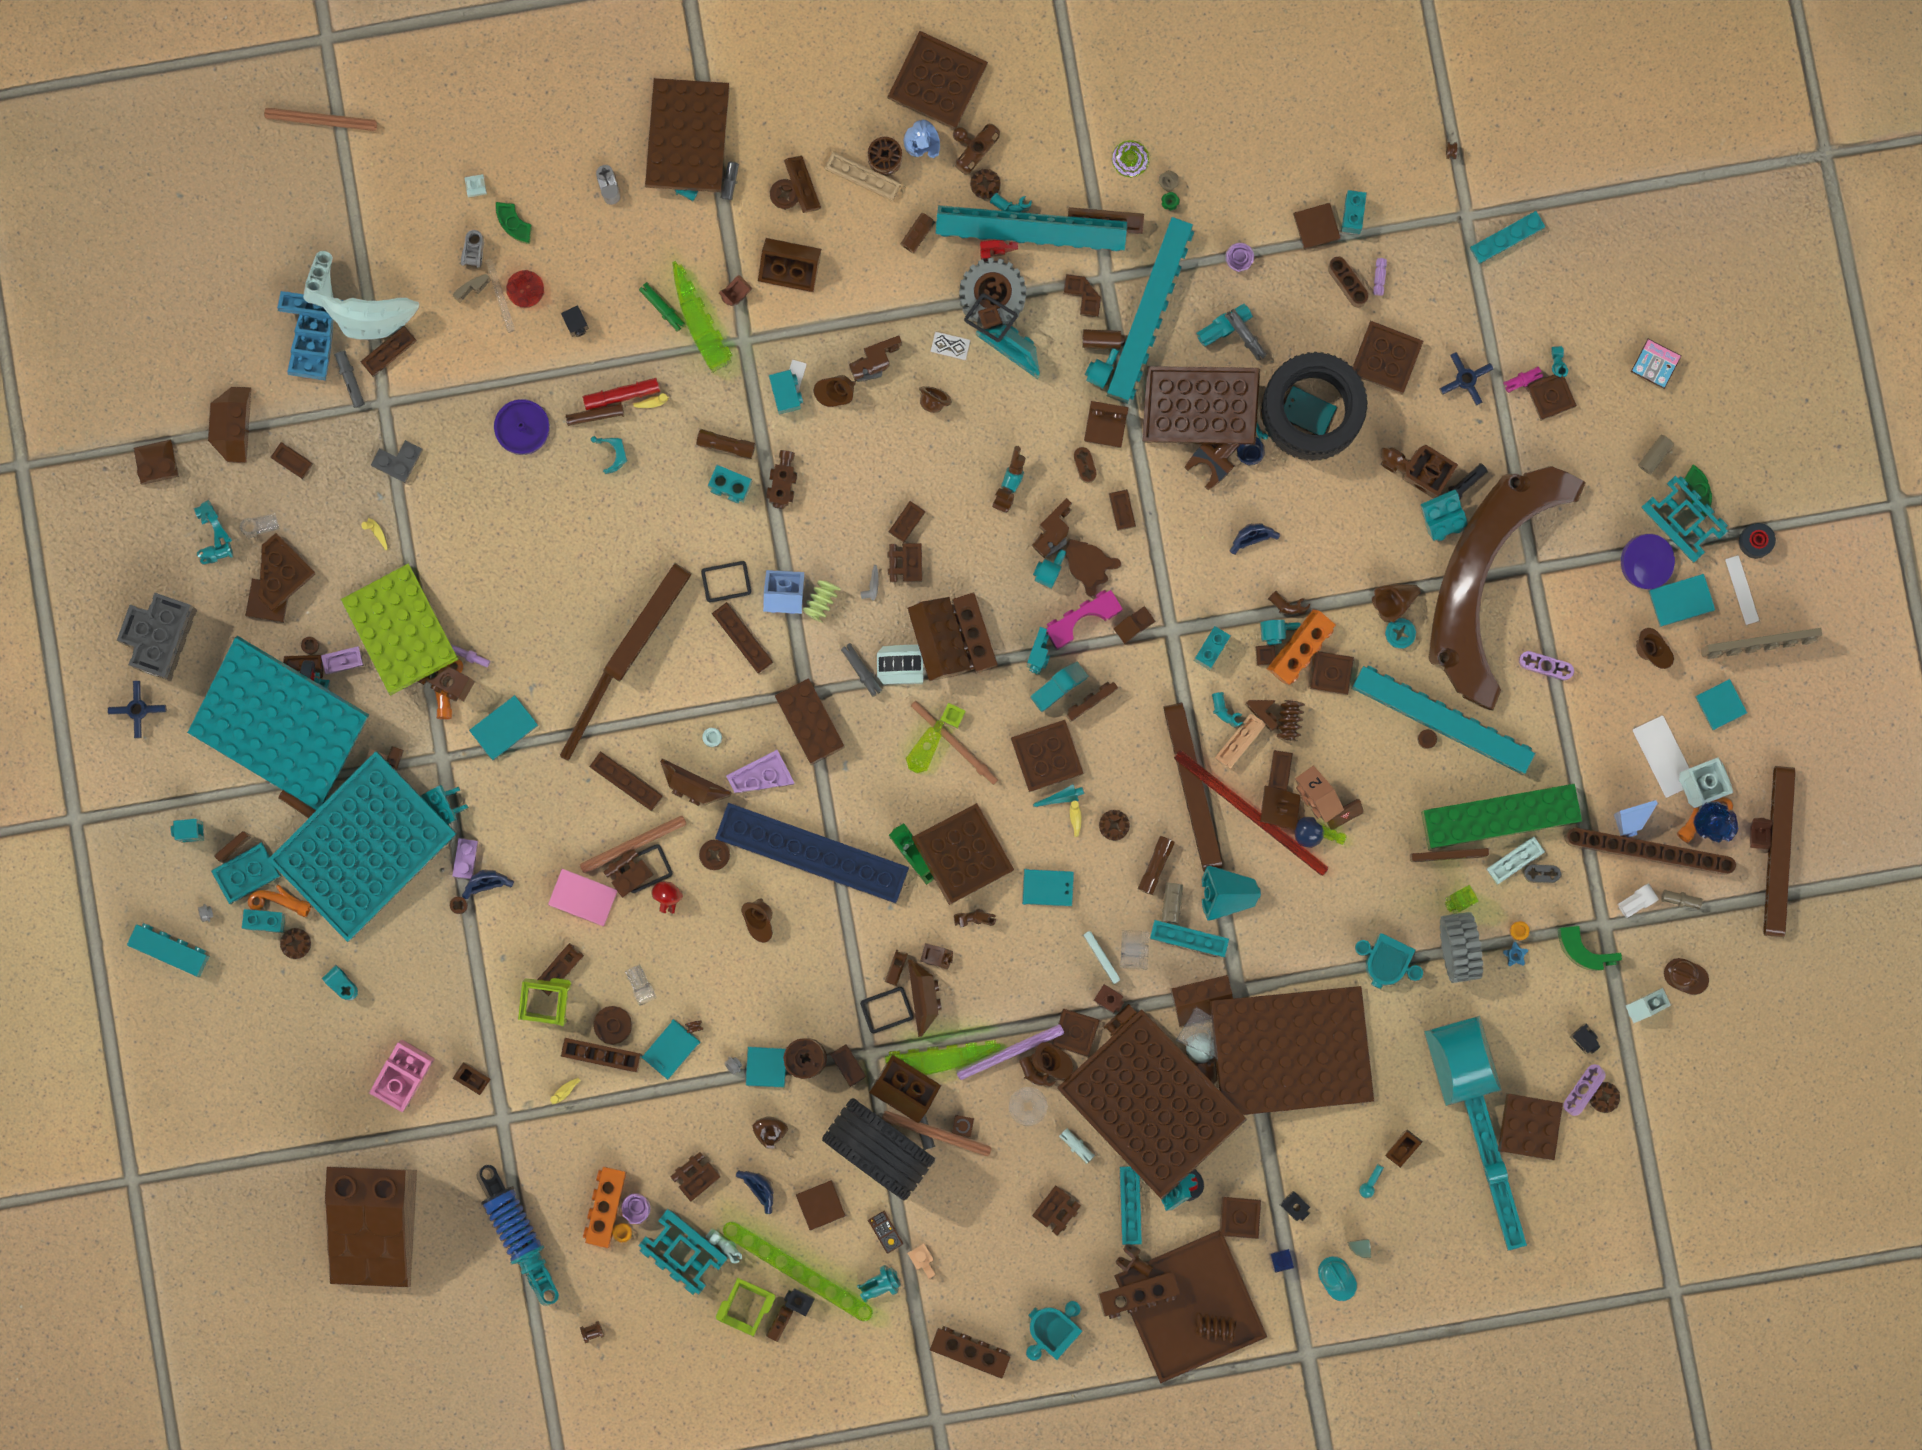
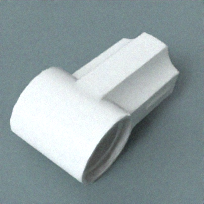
M1649 883L1636 890L1635 894L1617 904L1626 918L1659 900Z

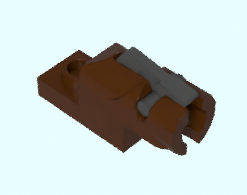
M899 335L864 348L866 358L861 357L849 364L855 382L882 377L883 371L890 366L886 352L893 353L902 346Z
M1067 498L1039 526L1044 533H1040L1032 547L1043 558L1049 557L1067 544L1066 537L1069 527L1060 519L1061 516L1065 518L1071 512L1070 507L1072 503Z

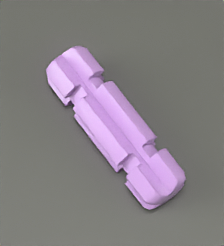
M1377 258L1376 260L1377 268L1375 269L1373 294L1378 296L1384 294L1383 285L1385 284V268L1387 265V260L1384 258Z

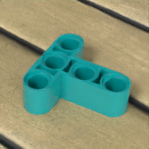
M1077 661L1057 672L1050 681L1032 694L1030 698L1038 709L1043 712L1072 688L1085 681L1089 675Z

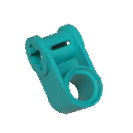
M337 965L321 978L342 999L353 1000L358 995L356 985ZM345 988H351L349 990L351 993L350 995L345 994Z

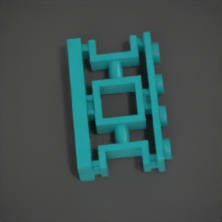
M1674 476L1667 483L1673 491L1666 498L1658 503L1652 497L1641 508L1694 563L1705 553L1699 545L1711 533L1720 539L1728 532L1726 529L1728 525L1721 518L1717 520L1712 515L1714 510L1708 504L1704 506L1699 501L1701 499L1699 494L1695 490L1691 492L1686 487L1688 483L1681 476L1679 478ZM1675 483L1694 502L1693 504L1687 499L1681 505L1676 503L1672 498L1679 491L1674 486ZM1667 503L1672 508L1673 512L1666 517L1671 522L1670 525L1651 506L1652 504L1659 509ZM1685 505L1699 518L1686 531L1672 518ZM1701 511L1720 529L1719 532L1712 527L1705 533L1698 526L1705 519L1700 513ZM1693 531L1700 538L1693 545L1698 551L1695 553L1677 533L1681 532L1686 537Z
M667 1209L658 1220L665 1226L664 1230L654 1242L645 1236L638 1245L641 1247L639 1251L647 1258L652 1256L656 1260L655 1264L660 1269L664 1270L666 1268L671 1272L669 1276L676 1282L681 1280L686 1284L684 1288L692 1295L695 1293L699 1295L706 1286L699 1278L710 1265L719 1270L729 1257L674 1212ZM666 1220L671 1221L688 1237L685 1238L680 1234L675 1241L669 1238L666 1233L672 1226ZM661 1240L669 1247L663 1254L669 1261H664L646 1245L650 1244L655 1248ZM680 1240L695 1251L684 1266L669 1255ZM699 1244L715 1257L718 1262L716 1263L710 1258L705 1266L696 1260V1257L701 1252L696 1245ZM691 1265L699 1271L693 1279L698 1284V1287L681 1275L677 1268L685 1272Z

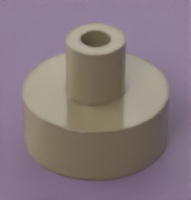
M1168 170L1159 176V183L1164 190L1171 191L1178 186L1179 177L1176 173Z

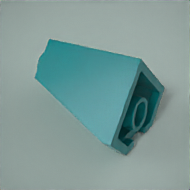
M1212 866L1206 867L1202 877V887H1205V898H1202V908L1207 921L1256 906L1258 899L1261 897V890L1257 886L1255 879Z

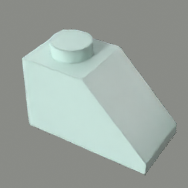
M1661 988L1626 1005V1008L1633 1023H1636L1671 1006L1664 989Z

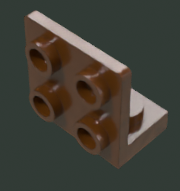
M1091 401L1084 441L1121 448L1129 407Z

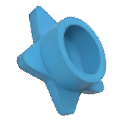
M1514 942L1511 949L1503 951L1509 958L1508 966H1512L1515 963L1525 965L1524 956L1528 949L1519 948L1518 944Z

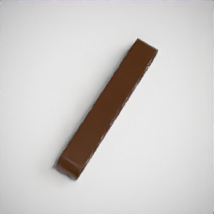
M677 563L671 567L608 661L603 672L619 682L623 679L692 574Z

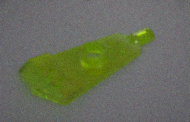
M937 720L934 727H929L906 757L908 769L915 773L928 770L942 737L940 730L944 722ZM924 743H930L931 747L929 750L923 748Z

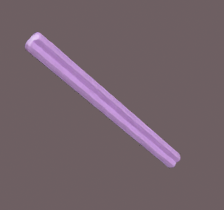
M1061 1025L1054 1026L956 1071L957 1076L960 1080L1032 1049L1042 1042H1047L1064 1034Z

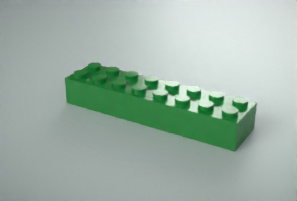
M1575 784L1433 808L1421 812L1428 850L1582 822Z

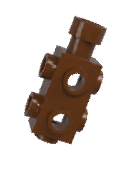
M780 450V465L775 464V469L771 468L769 480L773 481L772 487L767 489L766 498L769 499V503L773 504L774 508L784 509V506H788L789 502L793 503L794 491H791L792 483L796 484L797 472H794V467H791V462L794 461L795 453L791 451ZM781 472L787 473L785 478H781L779 475ZM777 491H783L784 495L782 497H778L776 495Z

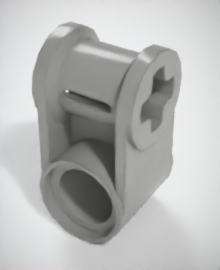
M471 230L466 234L461 256L462 266L467 264L481 268L484 238L477 230ZM473 236L480 237L477 244L470 243Z

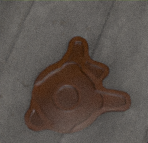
M1070 544L1066 549L1069 557V570L1075 579L1084 585L1085 593L1089 597L1095 595L1097 585L1108 581L1105 571L1118 569L1121 565V561L1118 558L1106 556L1101 549L1091 544Z

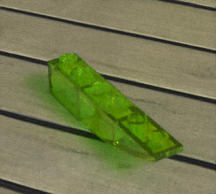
M674 261L672 264L675 286L686 325L711 373H714L732 363L730 357L733 355L728 346H723L721 342L723 337L720 331L714 330L712 326L714 321L709 313L705 314L703 310L705 305L700 297L696 298L694 294L696 289L691 280L687 282L684 276L687 274L682 264L678 265Z
M996 1040L985 1041V1045L977 1046V1042L965 1043L966 1047L958 1048V1044L946 1045V1049L939 1050L938 1046L927 1047V1051L919 1052V1048L908 1049L906 1054H900V1050L889 1051V1055L885 1056V1062L887 1063L893 1054L921 1073L929 1075L957 1068L980 1059L1001 1048V1044H996Z

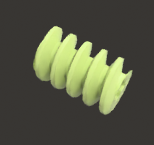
M819 580L817 584L821 588L814 587V591L817 594L810 595L813 601L806 602L810 608L803 607V611L809 617L823 623L819 617L826 618L823 610H830L827 603H834L830 597H837L834 590L840 591L841 589L828 581Z

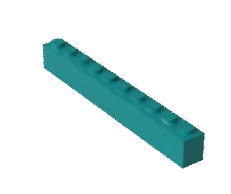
M938 205L936 234L944 237L951 235L959 236L960 238L974 237L980 240L996 239L1004 240V242L1009 240L1016 241L1017 243L1032 242L1037 245L1053 244L1058 247L1067 245L1074 248L1090 247L1094 250L1110 249L1111 251H1125L1126 221Z
M1171 217L1110 383L1107 397L1127 404L1129 399H1134L1137 391L1134 385L1136 381L1140 382L1143 374V371H1140L1142 364H1147L1150 355L1147 353L1148 347H1153L1156 336L1153 335L1155 328H1160L1163 319L1159 317L1162 311L1166 312L1169 303L1166 300L1168 293H1173L1175 283H1172L1174 276L1178 277L1182 268L1179 265L1181 258L1185 259L1188 248H1185L1187 241H1192L1195 232L1192 230L1193 224Z
M1363 666L1351 689L1521 775L1526 773L1535 755L1531 747L1525 744L1520 746L1514 743L1515 739L1505 735L1502 737L1497 734L1498 731L1489 726L1485 728L1480 725V721L1474 718L1469 720L1463 717L1462 712L1456 709L1451 711L1445 708L1446 704L1443 702L1429 700L1427 694L1420 691L1416 693L1411 690V686L1405 683L1400 685L1394 682L1395 679L1387 674L1382 676L1377 673V669L1371 666H1367V668Z

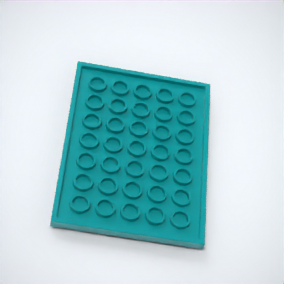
M236 636L187 733L317 810L325 802L369 714L243 638Z
M375 751L268 860L347 942H350L457 833L378 751Z

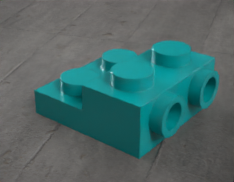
M1456 490L1420 504L1427 532L1433 541H1442L1446 538V535L1451 533H1461L1468 524Z
M1040 627L1027 662L1029 671L1040 675L1042 668H1047L1050 656L1047 655L1048 650L1044 649L1046 648L1049 635H1047V629Z

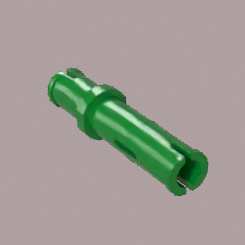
M648 282L643 284L645 289L640 287L639 292L646 297L662 315V318L667 320L676 332L680 331V326L684 327L686 323L679 318L675 310L667 305Z

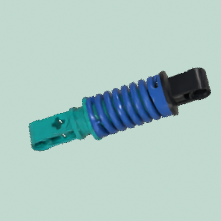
M484 1165L478 1170L476 1175L487 1197L480 1204L486 1208L487 1215H490V1221H494L493 1227L497 1228L496 1233L500 1235V1241H504L503 1247H510L506 1253L511 1255V1265H520L521 1274H526L527 1280L540 1304L550 1306L558 1300L559 1293L550 1273L544 1266L546 1260L542 1259L540 1255L544 1246L539 1239H536V1232H531L533 1226L528 1225L530 1220L528 1218L523 1219L527 1214L526 1212H521L523 1206L518 1205L520 1200L515 1198L514 1186L505 1188L496 1168L492 1165ZM483 1170L490 1171V1179H485L483 1177ZM546 1291L552 1294V1301L545 1300L544 1293Z

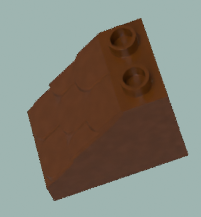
M327 1167L325 1210L330 1284L411 1287L417 1170Z

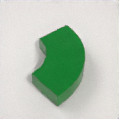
M496 202L497 218L504 231L513 239L530 244L532 225L518 217L515 204Z
M1693 464L1684 480L1688 483L1687 486L1691 492L1695 490L1701 497L1699 501L1704 506L1708 504L1711 507L1712 493L1709 481L1705 474ZM1703 511L1700 512L1705 517L1707 516Z

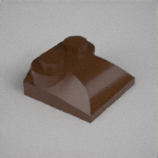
M171 439L134 448L137 475L141 485L179 477Z

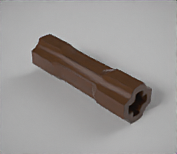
M703 429L699 430L696 441L698 446L721 450L748 459H752L756 445L754 442L734 439Z
M1163 836L1159 837L1138 890L1153 895L1167 858L1175 844L1174 841Z

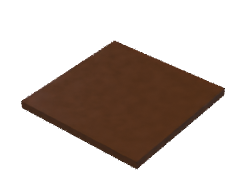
M1220 1230L1146 1261L1147 1264L1154 1267L1148 1277H1145V1275L1134 1268L1114 1275L1118 1286L1121 1287L1171 1271L1174 1272L1180 1292L1179 1295H1176L1175 1300L1165 1302L1164 1299L1159 1300L1156 1306L1149 1308L1146 1305L1139 1306V1311L1130 1313L1160 1384L1267 1338L1224 1236H1219ZM1155 1285L1153 1287L1154 1295L1159 1296L1162 1294V1287ZM1141 1290L1135 1292V1300L1140 1302L1144 1299V1293ZM1198 1313H1201L1202 1319L1208 1314L1210 1320L1216 1315L1218 1321L1221 1316L1225 1317L1226 1322L1229 1317L1233 1319V1324L1236 1321V1332L1233 1342H1230L1228 1336L1225 1342L1222 1341L1221 1335L1215 1340L1214 1334L1211 1335L1210 1339H1207L1206 1333L1203 1334L1202 1338H1199L1198 1332L1195 1334Z

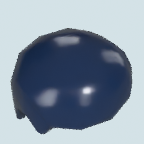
M1256 437L1255 445L1241 444L1237 448V456L1243 464L1248 466L1256 465L1265 456V446Z
M1303 817L1298 820L1295 830L1296 841L1301 846L1308 848L1319 845L1324 837L1322 825L1314 817Z

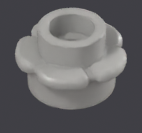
M203 904V906L198 907L201 921L210 922V918L213 917L212 909L210 906L207 907L206 904Z
M728 1057V1060L725 1062V1066L731 1074L734 1075L737 1072H741L740 1067H742V1064L736 1057Z

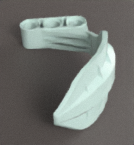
M320 251L316 254L305 283L304 300L308 303L324 307L347 337L354 339H379L393 335L405 326L418 310L419 302L408 298L381 301H366L356 298L341 301L339 298H334L330 278L333 257L327 251Z

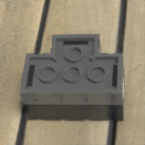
M154 592L153 601L148 610L129 605L116 641L134 648L129 666L150 675L172 681L174 670H176L180 653L183 651L187 640L186 637L191 629L192 620L196 615L197 609L190 604Z

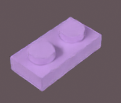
M359 646L321 655L326 675L364 666Z
M458 838L453 877L471 879L474 873L478 841Z

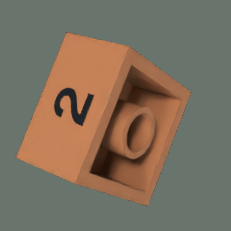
M1314 765L1295 778L1298 784L1296 789L1302 796L1301 799L1307 807L1311 806L1313 808L1311 810L1317 819L1321 817L1326 823L1344 810L1334 788Z

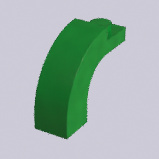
M904 823L894 828L889 834L890 839L926 885L934 880V877L913 842L912 833Z
M1579 926L1557 929L1563 952L1574 964L1581 968L1602 971L1604 970L1603 963L1606 966L1617 965V961L1622 960L1621 953L1599 955L1588 951L1581 941Z

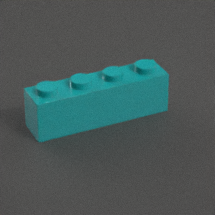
M143 923L142 926L136 924L127 946L196 977L201 976L210 957L205 954L206 950L197 946L192 949L188 947V942L179 938L176 942L170 939V934L160 931L158 934L152 931L154 927Z

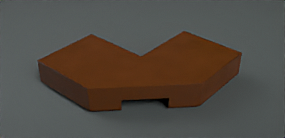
M1066 274L1063 294L1082 296L1080 315L1099 317L1101 297L1090 285L1086 277Z

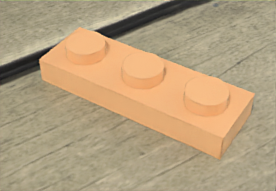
M1250 714L1215 759L1231 769L1266 724Z

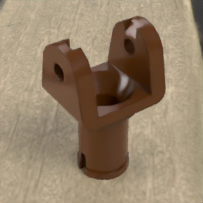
M1126 1244L1123 1250L1132 1260L1129 1261L1123 1257H1118L1116 1264L1125 1272L1130 1268H1134L1145 1275V1277H1148L1154 1267L1139 1258L1141 1252L1139 1248Z

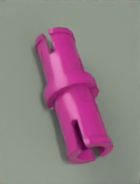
M1537 366L1525 373H1518V376L1508 381H1504V386H1507L1505 387L1506 391L1510 393L1517 388L1526 387L1528 383L1542 378L1543 374H1540L1542 372L1541 369Z

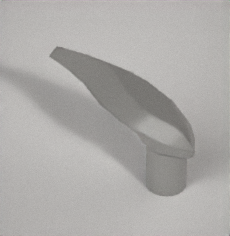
M874 565L869 583L870 590L861 592L862 599L871 598L874 601L877 596L879 582L877 565Z

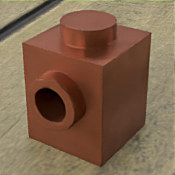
M1103 984L1093 1000L1111 1013H1114L1115 1010L1119 1012L1124 1004V1001H1122L1123 995Z

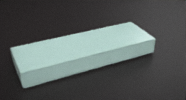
M1533 836L1486 870L1498 885L1545 851Z
M1091 931L1085 933L1083 937L1114 985L1120 981L1119 976Z

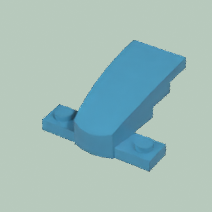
M281 291L277 306L278 311L299 314L294 330L295 336L290 351L291 358L287 373L291 376L326 381L334 320L324 307L306 302L303 297L304 294Z

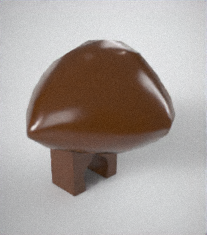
M772 1116L760 1118L752 1125L756 1138L765 1148L774 1149V1144L780 1141L788 1131L785 1122Z

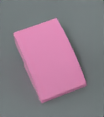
M562 869L548 905L604 926L617 890Z
M401 1039L383 1066L369 1093L397 1110L404 1112L435 1058Z

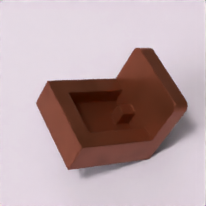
M738 275L719 294L725 304L734 306L739 304L752 288Z
M1765 818L1753 819L1750 826V848L1770 849L1772 820Z

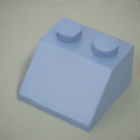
M766 570L763 612L802 614L804 572Z

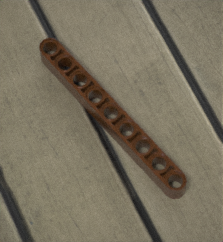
M1183 703L1163 706L1203 872H1205L1207 866L1223 868Z
M1775 766L1773 770L1770 820H1772V827L1770 829L1771 846L1768 849L1764 936L1784 938L1786 932L1795 790L1794 767Z
M1573 828L1567 831L1564 836L1565 842L1572 847L1721 875L1732 873L1736 868L1735 860L1729 856L1591 830ZM1572 832L1578 834V842L1571 841L1570 834ZM1590 836L1597 838L1598 843L1596 846L1589 843ZM1610 839L1616 841L1617 846L1615 849L1608 847ZM1628 843L1635 845L1636 850L1634 853H1630L1627 850ZM1648 846L1654 849V855L1652 857L1646 854V848ZM1666 850L1673 852L1672 860L1666 859ZM1686 853L1692 856V862L1690 864L1684 861V855ZM1704 857H1708L1711 860L1710 867L1703 865ZM1723 861L1729 862L1730 869L1728 871L1722 868Z

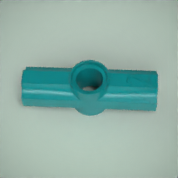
M1245 303L1235 308L1244 323L1253 318L1250 309ZM1226 313L1220 315L1212 321L1213 323L1196 333L1198 340L1204 347L1235 331L1234 327L1225 317Z

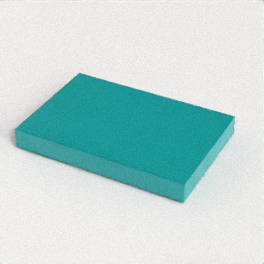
M1704 574L1648 591L1660 627L1715 611Z
M514 695L469 731L493 761L538 727V724Z
M262 842L211 870L229 904L281 877L278 870L268 860L270 855Z

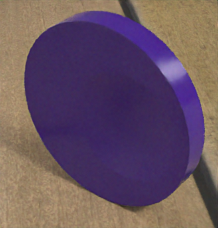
M518 399L505 404L499 410L494 421V432L498 442L505 450L517 455H527L536 452L545 444L549 436L550 424L545 411L537 403L526 399Z
M1641 534L1632 538L1624 547L1621 555V569L1624 577L1630 584L1641 589H1655L1665 584L1671 577L1675 566L1672 547L1664 538L1655 534Z

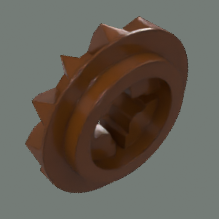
M981 169L972 176L970 186L972 192L977 197L989 199L999 192L1001 182L997 173L991 169ZM983 177L988 182H991V184H988V191H986L984 185H980V183H983Z
M789 179L778 180L770 189L771 202L777 208L786 210L793 208L798 203L797 195ZM780 188H782L785 192H790L788 194L789 201L784 197L780 198V196L782 195Z
M1110 810L1104 813L1099 821L1101 834L1113 841L1124 838L1130 828L1128 817L1119 810ZM1108 819L1114 822L1120 819L1121 821H1119L1118 827L1121 831L1116 830L1115 828L1108 831L1111 826V823Z
M709 840L702 845L699 851V859L707 869L720 870L727 865L730 859V851L724 842ZM709 849L714 852L721 849L718 854L721 861L715 858L708 861L711 857Z
M291 928L284 932L281 937L280 948L287 957L299 959L309 952L311 939L304 930ZM293 936L297 941H303L297 945V952L294 946H288V944L293 942Z
M1602 1082L1590 1099L1592 1107L1601 1113L1612 1112L1621 1101L1620 1092L1615 1085L1609 1082ZM1603 1091L1605 1094L1613 1095L1608 1098L1607 1103L1604 1100H1597L1603 1096Z

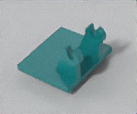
M439 785L421 795L448 824L457 820L456 813L469 808L465 804L451 809L446 797L461 791L460 787L444 791L442 785Z

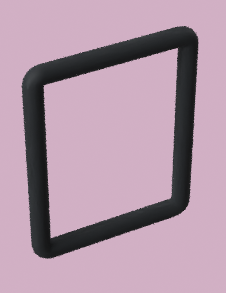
M983 293L965 316L964 321L996 342H1000L1017 319L1018 314ZM983 298L988 299L1013 315V318L999 338L968 320Z
M745 561L707 567L701 570L706 600L708 602L751 594ZM743 565L748 592L710 599L705 572Z
M659 844L638 852V856L635 858L658 848L669 873L632 890V893L639 892L673 875ZM624 867L620 868L622 874L626 872Z
M903 987L894 988L860 1002L869 1030L873 1034L911 1021L914 1018ZM901 991L910 1017L873 1030L864 1003Z

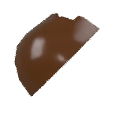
M1216 1062L1197 1064L1198 1069L1215 1085L1217 1082Z

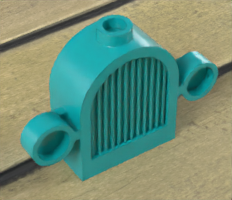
M1380 933L1372 948L1366 940H1360L1355 945V951L1358 955H1369L1366 961V972L1372 980L1371 985L1376 988L1382 989L1383 986L1398 982L1405 973L1412 981H1418L1423 976V970L1420 966H1408L1416 949L1385 934Z
M1070 1301L1066 1304L1064 1314L1053 1307H1045L1040 1310L1035 1307L1028 1315L1031 1318L1030 1333L1037 1342L1036 1345H1030L1026 1350V1355L1030 1360H1038L1042 1355V1349H1045L1053 1358L1058 1360L1082 1333V1330L1070 1320L1071 1317L1077 1316L1081 1310L1080 1305L1076 1301Z

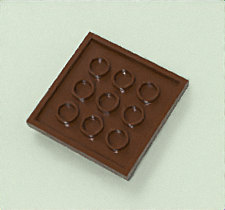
M919 31L887 99L956 129L988 62Z
M977 803L912 837L913 842L949 905L1014 871L1013 866Z

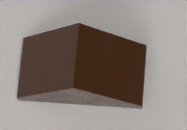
M466 1062L462 1063L453 1077L454 1080L478 1095H481L491 1080Z

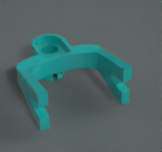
M209 500L200 504L201 506L194 508L195 514L198 519H201L202 525L207 523L209 519L214 529V546L216 548L222 546L221 538L226 543L232 541L222 528L218 515Z

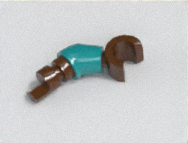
M1019 446L1014 447L1011 464L1006 469L1001 488L996 492V499L992 505L993 508L1005 513L1010 510L1015 497L1013 493L1017 490L1024 475L1023 466L1026 458L1020 454L1021 448Z

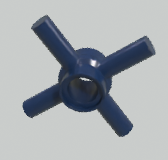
M1457 352L1451 354L1450 357L1458 370L1455 381L1439 388L1441 394L1444 395L1458 387L1468 389L1475 405H1480L1483 402L1474 385L1478 377L1494 370L1492 364L1489 363L1473 371L1465 369ZM1462 375L1470 376L1471 382H1463Z
M133 681V700L127 706L108 707V715L128 714L130 718L134 719L135 739L142 738L141 719L147 713L167 712L166 705H147L141 700L140 681ZM136 705H141L142 710L139 714L133 713V708Z

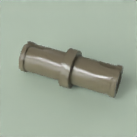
M1663 891L1662 902L1678 904V907L1682 908L1686 906L1697 910L1701 909L1702 898L1689 896L1684 892Z

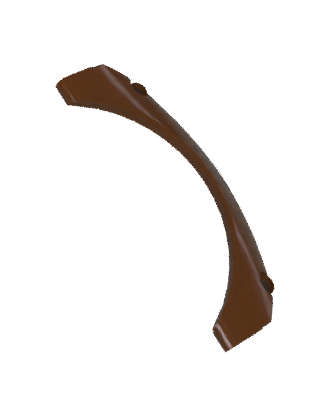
M1548 466L1526 472L1523 476L1519 474L1503 475L1470 519L1446 568L1433 618L1429 661L1432 665L1444 667V672L1457 693L1461 694L1464 699L1485 709L1493 711L1501 693L1500 686L1486 660L1480 633L1481 596L1488 571L1502 545L1524 522L1548 508L1579 501L1586 482L1566 471ZM1511 479H1513V486L1510 484ZM1440 653L1442 654V660H1441V661L1439 660V655H1440Z

